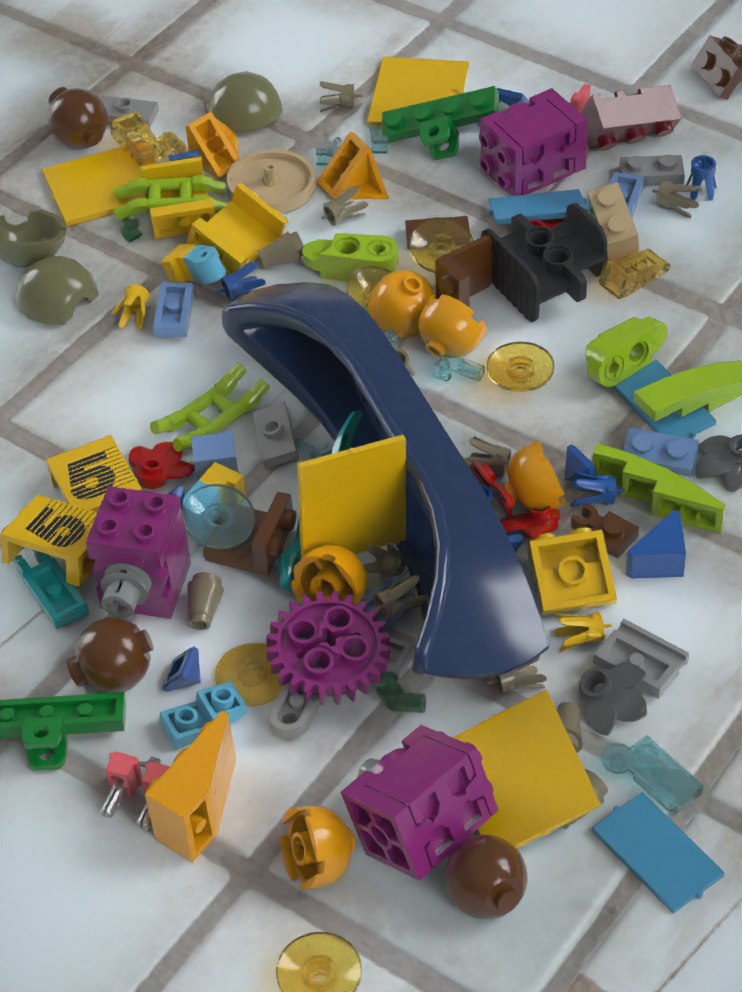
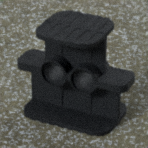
M578 203L569 204L566 210V221L550 229L543 226L535 227L519 213L511 218L510 234L500 238L489 228L481 233V237L488 236L493 241L492 284L530 322L539 319L541 303L565 292L576 302L586 299L587 280L581 271L588 269L597 277L603 276L606 273L608 258L606 234L603 227L583 207H580Z

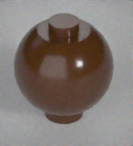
M60 87L50 95L48 99L50 107L47 121L52 135L59 143L73 149H84L95 146L102 140L108 124V115L103 102L97 95L85 89H67L66 87Z
M104 618L92 623L81 633L76 643L77 655L66 659V664L72 680L78 687L87 683L95 690L103 693L125 692L136 686L146 675L151 660L150 651L154 650V646L145 629L140 631L134 623L122 618Z
M494 835L468 837L447 856L448 860L444 871L445 888L453 904L466 915L485 920L499 918L511 912L522 900L528 882L527 867L521 853L507 840Z

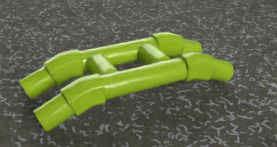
M204 175L160 179L137 178L115 188L116 198L121 200L131 195L135 196L148 192L149 199H134L126 205L115 208L114 212L117 219L121 220L132 215L148 213L150 208L212 198L214 210L218 213L227 205V202L215 200L213 197L206 195H194L192 197V189L205 192L211 191L223 195L226 183L213 180L212 177ZM180 190V197L161 198V191Z
M237 362L228 374H225L214 384V387L179 411L164 416L162 419L152 421L150 423V430L153 434L172 432L186 425V422H189L197 429L186 433L184 436L175 438L173 440V447L176 451L193 449L192 436L218 433L242 415L248 414L259 404L260 399L269 390L270 385L260 378L250 391L248 390L243 397L237 400L236 404L229 400L226 396L235 389L238 381L247 372L246 368ZM213 404L222 410L223 413L209 421L199 413Z

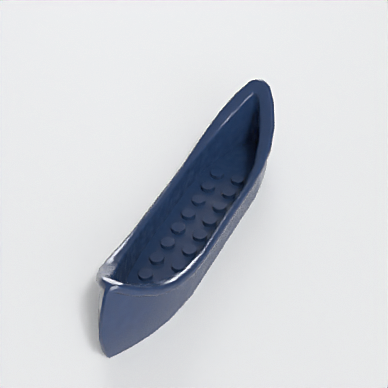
M308 282L275 284L260 288L243 295L228 305L222 311V326L226 334L291 392L321 423L334 442L349 415L358 410L362 411V417L355 429L351 448L404 435L406 438V540L397 542L395 545L404 556L411 577L419 576V582L415 585L418 596L427 595L429 597L424 602V605L420 606L424 623L415 648L413 672L417 675L428 674L454 679L486 678L506 674L532 662L549 648L545 630L529 584L509 537L482 487L390 341L368 312L349 294L329 284Z

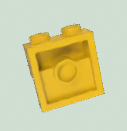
M579 528L571 531L570 535L556 537L553 533H546L529 541L527 554L533 583L537 587L542 616L616 604L617 595L602 530L591 531V528Z

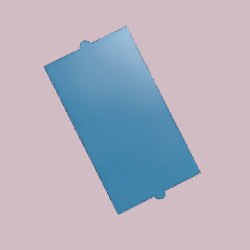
M579 189L488 199L489 215L493 216L496 225L511 224V218L519 213L528 221L566 218L567 206L572 203H578L588 213L587 199L582 197Z
M654 360L649 365L612 387L654 432L693 439L696 437V434L716 425V419L704 407L683 417L675 411L654 422L633 402L634 391L672 375L658 360Z
M643 792L623 806H615L613 813L592 827V832L673 914L694 898L701 899L706 889L724 877L725 872Z

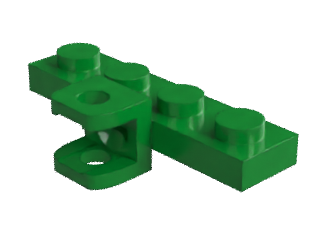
M495 86L382 112V138L386 143L420 136L423 145L429 147V153L434 160L453 157L459 149V131L456 127L478 123L481 118L499 111V92ZM449 143L447 149L439 150L442 144Z
M125 692L0 700V739L22 737L23 744L27 749V761L31 770L60 769L65 764L67 758L68 734L125 731L127 703ZM47 752L54 754L50 759L44 760L40 758L42 754Z

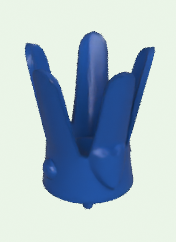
M707 155L694 157L691 160V174L686 185H689L692 176V186H700L702 180H705L707 196L710 200L714 198V187L717 188L714 177L716 161ZM691 191L690 198L695 200L699 191Z
M250 261L235 273L223 276L220 279L223 288L218 290L217 293L225 292L227 298L231 301L240 295L255 291L252 289L265 285L266 281L264 279H257L256 276L244 278L258 267V263Z
M573 470V473L590 479L572 481L569 484L570 488L597 493V495L577 499L571 502L570 506L575 507L594 503L614 505L616 492L623 493L625 490L616 489V479L614 476L597 475L596 477Z

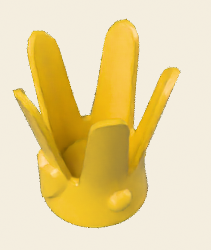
M138 284L127 286L124 298L111 312V314H116L125 305L118 323L120 329L126 327L134 311H136V328L138 330L142 329L146 303L150 297L148 290Z
M600 612L584 616L554 613V616L560 618V623L564 625V627L554 630L555 636H571L563 641L564 646L560 648L559 652L586 642L604 641V628L612 627L611 623H603Z

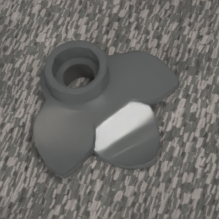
M742 434L732 438L716 435L701 442L698 448L704 455L697 462L696 477L702 479L724 476L726 486L730 492H735L742 488V450H739L742 448Z
M620 663L609 670L595 667L584 672L579 681V693L584 701H586L584 716L588 724L596 732L608 736L612 732L617 719L623 722H634L647 716L646 701L636 689L644 680L646 672L632 663ZM597 684H605V687L600 692H593Z

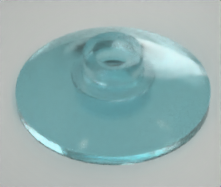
M210 484L198 488L190 494L183 508L184 524L188 533L197 542L210 548L228 549L240 545L250 536L255 523L254 509L248 498L237 489L227 485ZM212 520H219L222 522V525L215 524Z

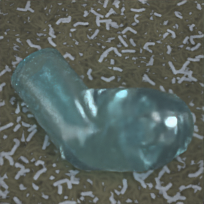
M440 358L435 363L436 369L433 375L435 378L447 382L451 379L453 372L480 381L484 376L485 366L465 358Z

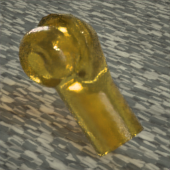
M163 132L162 136L157 138L158 148L163 146L162 151L164 152L170 150L171 155L187 152L186 144L174 132Z

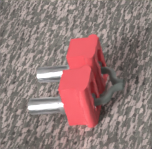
M117 751L111 752L109 754L110 762L105 769L110 793L100 810L101 815L112 818L124 796L133 798L137 788L143 786L144 794H146L151 782L155 778L161 777L170 767L160 764L161 760L153 756L148 761H139L135 756ZM140 767H146L144 777H142ZM147 801L136 821L137 825L144 829H148L151 824Z

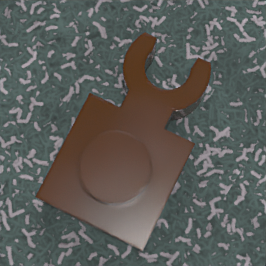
M583 504L582 516L587 519H581L576 515L571 517V527L573 530L579 528H591V531L602 530L607 553L617 559L639 537L638 526L611 511H608L602 517L598 515L597 509L590 504Z

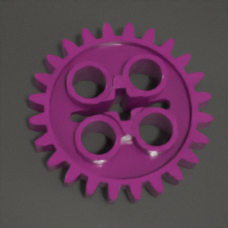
M319 591L316 601H311L307 595H303L301 606L290 601L289 613L279 610L278 622L270 623V634H267L266 658L267 661H270L271 674H278V684L280 686L290 683L291 695L303 690L305 702L309 701L313 694L318 695L320 705L325 703L327 696H332L335 704L340 705L341 695L344 694L353 702L355 701L357 689L367 695L370 683L379 685L381 673L387 672L388 660H390L391 647H389L391 636L389 633H385L386 622L377 621V610L366 613V601H362L356 606L353 605L351 594L344 601L338 600L337 591L332 593L330 599H325L322 592ZM298 638H308V639H307V640H300V639H298ZM354 654L358 655L359 657H350L348 655ZM315 667H321V668H324V669H323V670H315V669H313V668H315Z

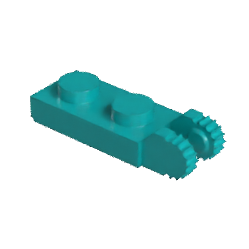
M33 550L34 557L39 565L30 568L22 555L14 558V565L19 575H21L24 584L56 630L89 614L88 605L74 585L67 583L66 574L55 558L51 559L48 554Z

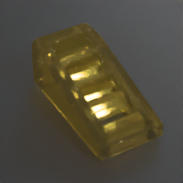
M138 111L111 120L110 134L138 166L166 157V151ZM147 144V146L137 149V147ZM152 150V152H149V153H147V154L141 155L142 153H145V152H148V151Z
M648 248L604 263L599 284L616 298L622 299L669 271L671 265Z

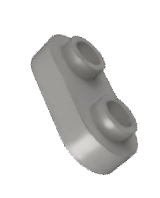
M290 683L285 684L269 713L273 733L279 738L287 740L302 736L308 730L320 707L318 695L313 694L311 699L305 702L302 695L304 693L303 690L291 695Z

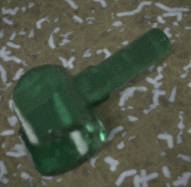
M129 217L121 219L124 225L120 227V231L127 242L131 243L143 236L142 232L138 229L140 223L137 218L133 220L129 219Z

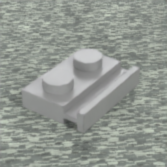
M623 618L617 630L614 629L594 653L593 664L608 670L620 663H632L646 672V676L638 688L659 699L677 677L681 667L688 663L689 652Z

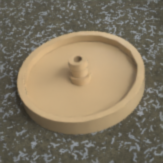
M262 150L240 158L230 167L227 173V190L232 200L236 185L242 183L249 190L254 191L269 206L282 214L303 206L312 198L316 189V175L312 164L299 154L285 150Z

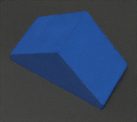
M673 510L627 551L626 575L631 579L684 577L686 549L681 514L678 511Z

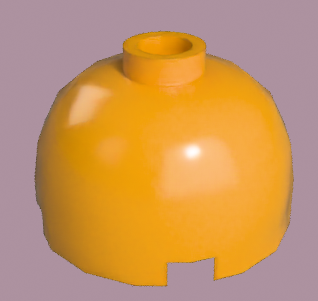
M396 270L383 276L373 289L368 304L370 315L375 323L384 331L389 328L397 332L395 336L414 337L420 334L418 329L419 317L431 295H434V291L427 279L420 274L409 270Z
M434 294L431 295L421 312L418 329L429 353L438 358L443 356L459 358L471 353L479 345L487 332L486 325L482 319L477 323L472 318L474 311L461 301L444 294L439 299H435Z
M539 440L524 446L511 457L507 466L509 481L503 483L515 501L519 500L524 509L528 511L531 508L544 510L547 506H551V509H558L568 504L563 496L565 494L551 463L542 452L543 447Z
M324 545L315 547L299 560L292 571L294 572V579L291 582L292 591L301 605L303 595H307L311 601H316L319 591L322 592L325 599H330L332 593L337 591L338 600L344 601L351 594L352 604L356 606L362 601L367 590V574L362 561L352 551L343 546Z
M321 805L288 809L282 820V824L289 823L288 835L280 836L281 852L288 876L292 881L297 880L299 877L302 885L298 888L301 890L323 887L336 882L347 870L352 852L355 849V837L352 830L347 827L338 813Z

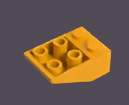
M222 710L213 721L207 722L201 728L198 737L193 743L176 755L170 768L161 777H157L151 782L145 794L155 839L192 863L218 834L236 762L229 714Z

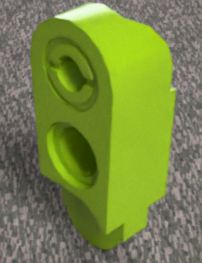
M335 233L333 240L317 239L308 242L302 249L304 264L311 268V270L320 271L321 278L363 284H366V282L378 283L383 276L393 272L399 263L398 244L392 238L381 235Z
M649 316L642 320L632 317L599 334L597 338L591 340L586 346L585 357L588 362V378L604 387H613L653 362L652 354L660 350V347L666 340L667 326L663 322Z

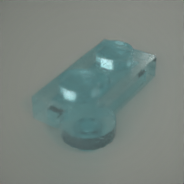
M648 735L631 747L615 743L603 750L602 763L606 770L615 774L631 772L633 780L672 816H675L702 795L703 784Z

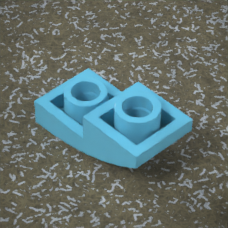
M232 681L197 691L195 702L161 711L159 723L173 748L178 749L192 744L198 737L201 728L207 722L213 721L222 710L229 714L230 724L247 714L248 707Z

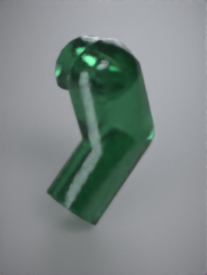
M390 671L381 673L380 683L376 686V692L389 710L414 713L425 712V694L405 693L400 684L397 683L398 677L395 673Z

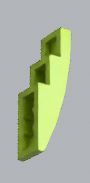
M742 361L717 362L665 377L634 391L633 402L654 422L675 411L681 417L701 407L710 412L742 395Z
M597 443L593 452L592 462L597 475L614 476L616 483L621 484L622 489L625 490L623 493L621 492V496L652 504L651 515L666 518L673 510H676L681 514L682 524L721 534L726 506L724 503L698 485L665 467L634 454Z

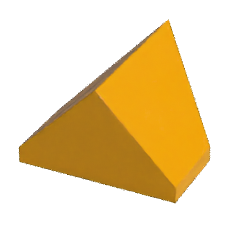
M212 112L185 126L189 151L198 149L199 156L202 158L203 170L214 178L219 179L227 174L230 167L239 160L236 133L215 118Z
M350 131L316 182L334 199L349 186L351 187L350 189L355 186L359 187L358 192L350 199H389L371 148L355 133Z

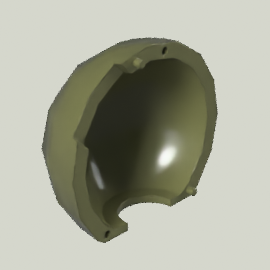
M248 71L234 73L222 79L216 84L208 99V113L212 112L215 118L232 131H251L265 127L277 120L283 112L280 97L273 84L266 77Z
M45 210L29 211L26 220L17 225L8 223L5 220V216L0 215V259L15 267L28 268L33 262L41 258L55 256L65 240L67 229L65 221L57 214Z
M49 256L33 262L23 272L15 291V302L19 311L31 320L43 324L64 325L73 317L74 309L81 299L87 298V301L91 303L99 296V292L92 274L75 259L63 256Z

